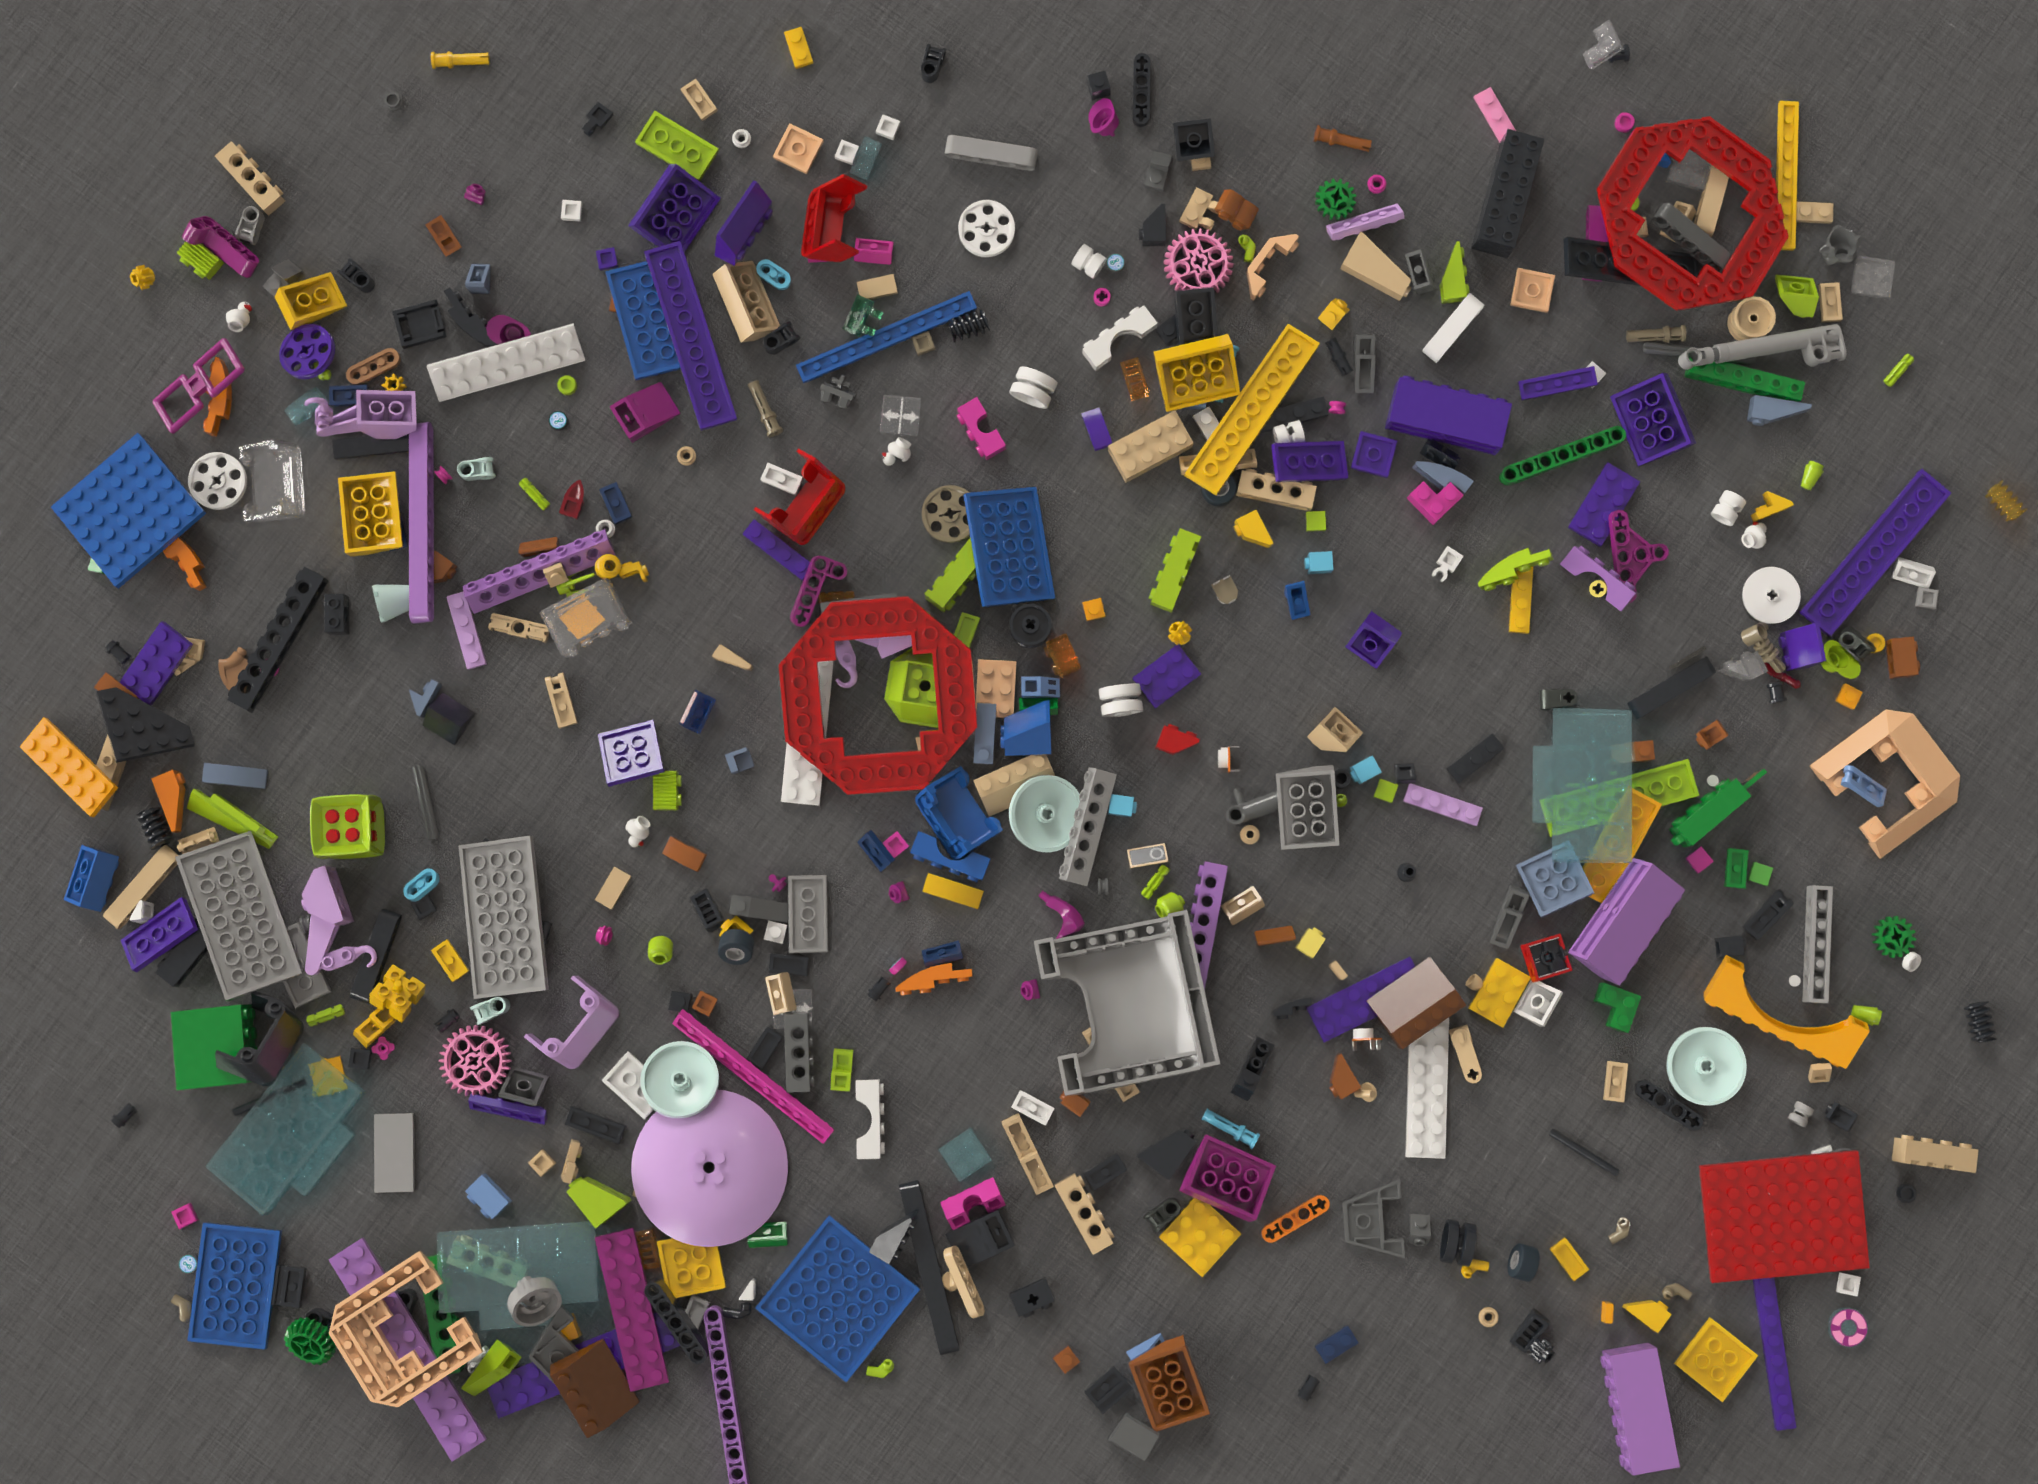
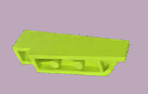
M192 790L187 804L188 810L239 835L251 831L255 842L268 849L278 839L276 834L221 795L213 794L210 798L200 790Z

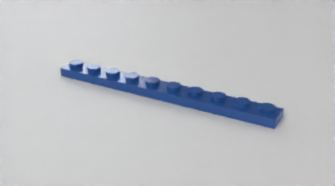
M970 291L801 362L796 367L803 383H807L910 339L913 336L950 322L951 318L957 319L958 316L977 310L976 304Z

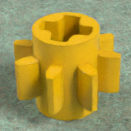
M140 265L132 270L130 279L134 286H140L141 290L153 285L155 275L152 269L149 267L145 268V265Z
M394 373L392 377L388 378L385 376V384L381 385L387 388L385 391H403L404 388H407L405 384H402L404 378L399 377L397 379ZM394 383L397 386L395 389L392 387V384Z
M1184 621L1175 622L1169 628L1171 634L1168 635V638L1176 645H1184L1191 639L1190 632L1192 629Z

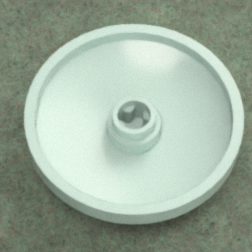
M1040 775L1024 782L1016 790L1009 807V822L1016 838L1026 847L1039 852H1054L1068 846L1070 840L1069 832L1075 821L1074 813L1080 802V794L1077 789L1067 780L1052 775Z
M1698 1027L1688 1030L1676 1039L1669 1050L1666 1067L1668 1078L1678 1094L1690 1102L1709 1106L1723 1103L1739 1091L1746 1076L1747 1064L1740 1044L1730 1034L1717 1028Z
M686 1041L671 1042L659 1047L648 1057L641 1072V1089L647 1103L656 1112L670 1118H687L700 1113L713 1101L719 1087V1072L713 1057L703 1047Z

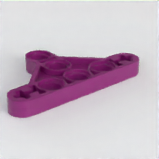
M1616 510L1610 513L1609 529L1614 571L1619 575L1623 570L1629 573L1627 581L1636 587V583L1651 563L1665 560L1669 555V550L1664 544L1650 545L1629 527V519L1625 511ZM1615 517H1622V520L1619 522L1615 521ZM1615 527H1623L1624 529L1615 530ZM1619 532L1625 536L1623 543H1619L1616 540V535ZM1657 547H1660L1663 550V555L1661 558H1658L1655 555V549ZM1639 549L1645 552L1643 560H1639L1636 556ZM1621 551L1627 555L1625 562H1621L1618 558ZM1637 594L1629 603L1633 602L1636 599Z

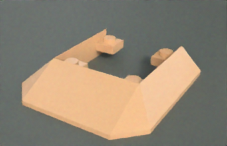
M1887 709L1810 765L1820 781L1825 782L1834 796L1847 789L1841 785V780L1845 775L1841 769L1868 749L1872 750L1880 762L1885 761L1897 752L1917 778L1919 783L1904 793L1915 809L1888 829L1885 828L1877 816H1873L1859 826V829L1869 840L1868 844L1879 859L1957 802L1960 774L1913 713Z
M421 1251L337 1304L334 1309L329 1335L371 1402L400 1407L483 1352L478 1334L473 1331L465 1317L446 1328L456 1346L424 1366L415 1349L399 1359L379 1325L394 1315L385 1303L384 1298L413 1279L417 1280L425 1295L444 1283L434 1268L435 1265Z

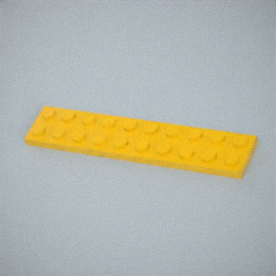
M1287 324L1240 392L1241 395H1238L1184 476L1217 496L1316 352L1320 343Z

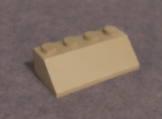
M753 261L737 262L735 266L729 263L724 264L713 273L740 342L758 340L780 326Z
M1046 754L1030 755L977 778L973 782L990 817L1009 809L1016 790L1027 780L1040 775L1055 776Z

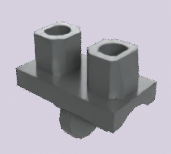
M841 375L840 379L832 378L831 383L837 384V386L824 382L820 387L822 390L821 400L830 403L834 394L838 395L840 398L837 405L845 409L856 398L857 393L847 390L851 384L845 382L846 376Z

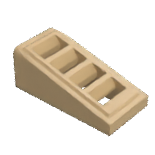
M722 644L717 647L712 655L715 660L751 671L753 669L750 663Z

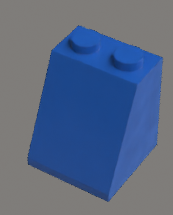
M1049 700L1004 718V725H1001V748H1005V756L1051 754Z

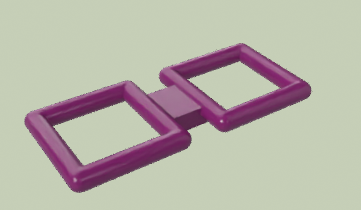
M222 338L193 364L196 373L188 379L185 374L180 375L153 399V405L170 433H176L203 409L204 404L199 398L202 394L208 391L211 397H216L245 371L244 366L226 338ZM224 348L236 369L214 387L202 366ZM183 384L195 405L173 424L162 402Z

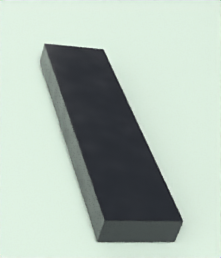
M409 434L397 439H376L371 436L332 440L334 459L409 452Z

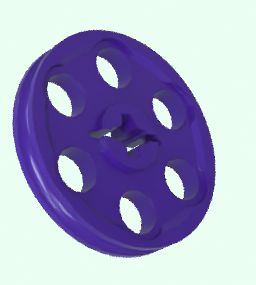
M316 324L301 325L292 330L283 340L279 352L280 363L295 378H314L323 373L331 364L335 355V342L330 333L323 327ZM321 332L320 337L314 340V334ZM303 334V339L296 342L297 336ZM328 345V350L325 353H321L322 347ZM290 350H294L293 355L289 358H286L287 352ZM318 361V367L315 369H311V365L314 362ZM297 364H301L300 370L294 371V367Z

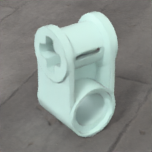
M492 457L462 461L457 466L458 474L465 481L487 480L496 477L495 473H493L492 462H494V459ZM471 467V473L464 475L463 469Z
M495 997L470 1007L477 1018L476 1024L481 1025L508 1012L510 1001L506 997ZM498 1000L502 1001L503 1003V1009L501 1011L497 1010L496 1003Z

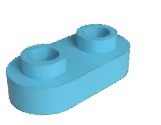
M768 259L761 260L757 264L756 271L761 279L778 290H785L790 286L791 277L787 271ZM765 268L770 269L768 273L763 272ZM783 278L785 279V282L783 284H780L778 282L779 279Z
M425 869L405 885L403 890L404 896L413 902L423 898L438 885L440 879L438 873L433 869Z

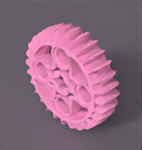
M1200 228L1198 234H1195V230L1192 229L1191 235L1185 231L1184 238L1179 234L1177 237L1178 241L1172 240L1173 246H1168V251L1170 252L1165 253V257L1168 259L1164 260V264L1169 266L1164 268V272H1170L1166 275V278H1172L1170 285L1176 283L1175 290L1179 288L1214 287V290L1218 293L1220 291L1219 286L1225 287L1223 281L1229 282L1230 278L1227 275H1232V270L1228 268H1233V263L1229 261L1233 260V256H1227L1231 253V249L1225 250L1227 242L1221 244L1222 237L1215 239L1216 232L1209 236V230L1202 234V229ZM1200 241L1209 243L1213 247L1203 250ZM1192 243L1196 246V249L1189 250L1186 245ZM1182 248L1185 258L1175 262V257ZM1217 253L1221 258L1214 260L1211 255ZM1195 262L1202 263L1201 267L1198 264L1195 265ZM1222 265L1221 273L1215 280L1212 269ZM1182 267L1186 270V273L1179 274L1176 269ZM1194 277L1197 287L1191 286L1184 281ZM1204 277L1209 278L1211 283L1203 284L1201 279Z
M474 1025L473 1030L471 1026H466V1032L463 1028H460V1035L453 1032L454 1039H446L450 1044L442 1045L446 1051L440 1052L444 1059H440L439 1062L444 1063V1066L439 1069L446 1071L442 1077H449L446 1084L452 1082L451 1089L459 1087L457 1093L460 1094L465 1090V1096H468L470 1092H472V1095H476L479 1091L480 1096L485 1095L484 1090L490 1094L492 1093L491 1087L495 1090L498 1089L497 1082L499 1084L504 1083L501 1077H507L504 1071L511 1068L506 1066V1063L512 1062V1060L506 1059V1056L510 1055L511 1052H505L509 1045H502L505 1040L504 1038L497 1039L500 1034L499 1032L492 1035V1028L486 1032V1026H482L480 1030L478 1025ZM480 1036L488 1040L477 1047L470 1037ZM462 1040H465L468 1044L465 1051L460 1049V1042ZM490 1043L495 1047L493 1054L487 1052V1045ZM453 1051H455L461 1059L454 1066L451 1065V1057ZM499 1055V1067L496 1072L490 1061ZM473 1057H479L477 1060L478 1064L471 1065L474 1061ZM459 1067L464 1071L462 1078H458L456 1075V1070ZM485 1071L491 1073V1079L488 1082L483 1078ZM473 1075L481 1085H468L464 1081Z

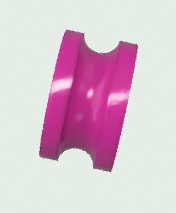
M1099 288L1094 292L1095 304L1103 307L1110 302V292L1106 288ZM1104 293V296H1107V298L1101 302L1099 301L1100 298L1097 299V296Z
M1340 401L1329 402L1331 406L1328 410L1329 413L1345 414L1346 410H1344V407H1346V403Z
M440 466V469L438 471L435 470L434 473L446 485L447 480H451L452 477Z

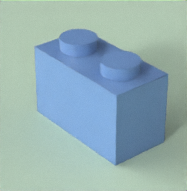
M486 1173L482 1174L465 1191L468 1194L467 1198L473 1204L477 1203L482 1208L480 1211L486 1218H496L512 1202Z

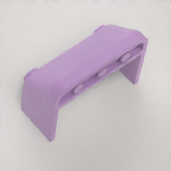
M572 976L571 979L585 990L580 998V1005L588 1013L563 1043L557 1038H549L543 1043L532 1033L524 1036L545 1055L569 1069H575L582 1064L619 1017L618 1008L579 976Z

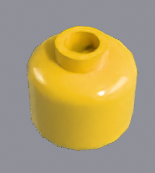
M602 555L595 562V572L602 579H612L621 571L620 560L615 555Z

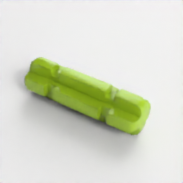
M1910 354L1904 355L1901 361L1886 376L1884 383L1889 387L1894 385L1897 379L1907 370L1908 366L1912 364L1914 357Z
M527 478L522 479L519 482L520 487L526 490L525 492L535 503H538L537 505L542 510L547 509L550 503L531 485L532 483Z
M1162 864L1158 872L1148 882L1147 887L1143 889L1141 895L1149 899L1153 895L1152 892L1158 888L1164 880L1163 877L1169 873L1170 869Z
M342 1004L334 1006L333 1009L328 1008L317 1012V1015L311 1014L307 1016L306 1020L308 1025L312 1027L317 1025V1022L323 1023L334 1019V1016L344 1015L345 1010Z

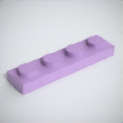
M1397 203L1326 225L1327 233L1332 240H1341L1349 235L1359 234L1369 229H1376L1388 223H1395L1398 220L1404 219V212Z
M464 591L447 596L467 669L470 670L487 665L473 614L465 599Z
M1408 784L1403 799L1405 803L1473 826H1477L1483 809L1471 803L1414 784Z

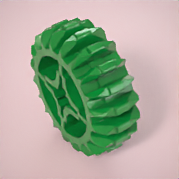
M300 1317L292 1322L286 1330L284 1341L286 1342L285 1346L289 1347L288 1351L293 1352L294 1356L306 1361L307 1364L309 1362L313 1365L327 1363L336 1352L337 1347L329 1335L328 1326H323L322 1322L318 1323L315 1319L310 1320L308 1317L305 1319Z

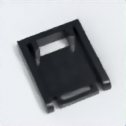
M437 300L392 311L403 349L447 337L446 332H440L445 330L439 307L432 308L438 305ZM400 321H408L411 335H404Z

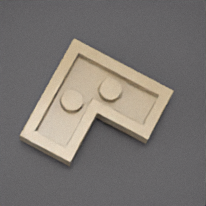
M571 1139L561 1174L562 1181L571 1184L572 1179H576L578 1168L575 1160L580 1158L582 1152L580 1142Z

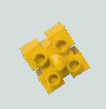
M393 964L384 975L383 984L379 982L370 993L369 1003L382 1011L386 1007L389 1009V1015L402 1023L411 1012L412 1003L416 1005L424 995L425 984L413 976L410 980L407 979L406 972Z

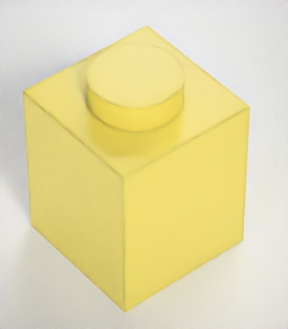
M1308 928L1295 948L1311 959L1314 958L1325 941V938L1322 937L1324 933L1316 928Z

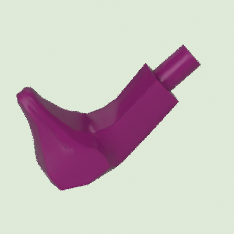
M1044 891L1039 894L1038 897L1046 902V906L1056 910L1063 918L1062 928L1056 939L1067 937L1084 927L1085 922L1082 915L1072 905L1056 896H1050Z

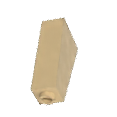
M1360 232L1340 269L1398 301L1401 300L1402 296L1407 297L1412 288L1409 286L1411 279L1364 233Z

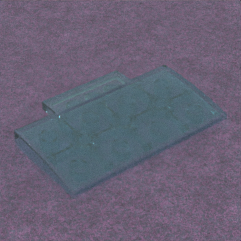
M1553 708V746H1533L1532 815L1533 823H1552V862L1632 863V710Z
M303 1043L280 1072L275 1083L267 1088L205 1167L262 1216L269 1215L291 1186L304 1197L308 1196L356 1134L342 1122L366 1091L320 1054ZM301 1080L306 1082V1085L301 1087L294 1085ZM290 1086H292L293 1088H295V1089H293V1090L283 1092L285 1089H287V1088L290 1087ZM277 1093V1094H276L275 1096H273L272 1098H270V1099L264 1101L265 1098H266L268 1095Z
M590 1221L437 1232L438 1274L444 1282L438 1286L439 1313L479 1310L480 1330L525 1327L518 1325L513 1320L507 1307V1302L511 1292L517 1287V1282L526 1276L551 1279L562 1297L561 1304L599 1301L597 1246L595 1242L596 1229ZM550 1318L549 1320L545 1321L544 1323H541V1324L536 1325V1326L548 1325V1323L550 1322L551 1318Z

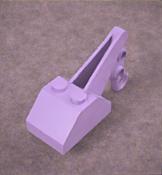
M356 390V405L333 416L332 408L328 406V402L323 398L313 397L307 399L304 403L305 406H308L310 403L320 404L315 409V424L317 435L321 437L361 431L376 439H397L416 431L415 391Z
M911 635L855 639L877 647L881 658L912 646ZM849 640L835 641L837 658L851 676L850 681L847 683L841 682L838 678L836 682L843 688H850L857 682L858 678L856 656Z
M324 865L314 869L302 893L303 900H301L304 910L311 914L305 972L309 975H317L321 969L332 971L353 963L363 953H369L372 957L371 962L367 964V968H370L377 960V953L371 946H347L328 953L340 925L344 926L354 922L336 868Z

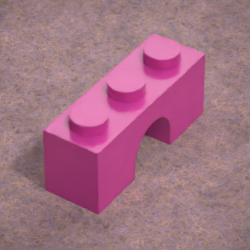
M977 397L957 408V419L961 425H966L968 429L966 433L971 441L975 440L978 445L976 450L980 457L984 456L988 460L1006 449V444L997 429L990 433H983L978 429V423L987 417V413Z
M993 1177L940 1202L953 1230L971 1222L968 1214L974 1206L983 1205L987 1212L990 1213L1006 1205Z

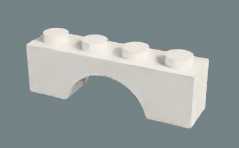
M1145 306L1134 308L1129 313L1130 316L1125 319L1123 317L1114 323L1115 326L1113 328L1103 330L1099 334V338L1094 341L1091 339L1084 344L1082 354L1095 371L1111 361L1110 347L1117 337L1132 334L1142 339L1157 328L1156 320Z
M880 1079L856 1080V1100L865 1104L872 1116L869 1131L857 1139V1159H880L881 1154H885V1142H881V1134L885 1133L884 1123H881V1115H884V1103H880V1095H884V1083L880 1084Z

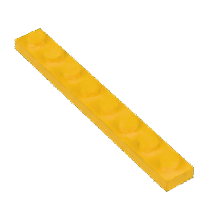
M1780 101L1778 103L1776 185L1778 202L1781 204L1784 214V227L1789 235L1781 250L1794 251L1796 249L1799 102Z

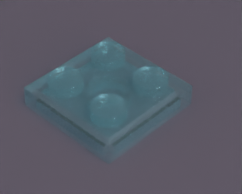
M971 1127L938 1149L959 1182L992 1161Z

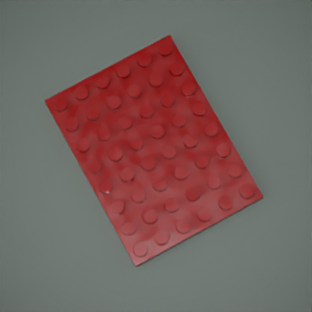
M1852 1150L1699 1165L1711 1283L1870 1268L1859 1151Z

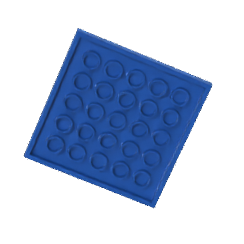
M139 433L135 434L51 506L65 526L118 589L206 514Z
M829 1215L755 1308L837 1376L847 1382L920 1288L891 1264L869 1253L871 1249L869 1246Z

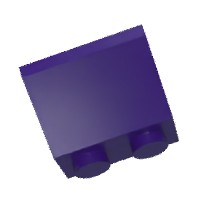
M1371 611L1345 647L1377 669L1394 647L1402 632Z

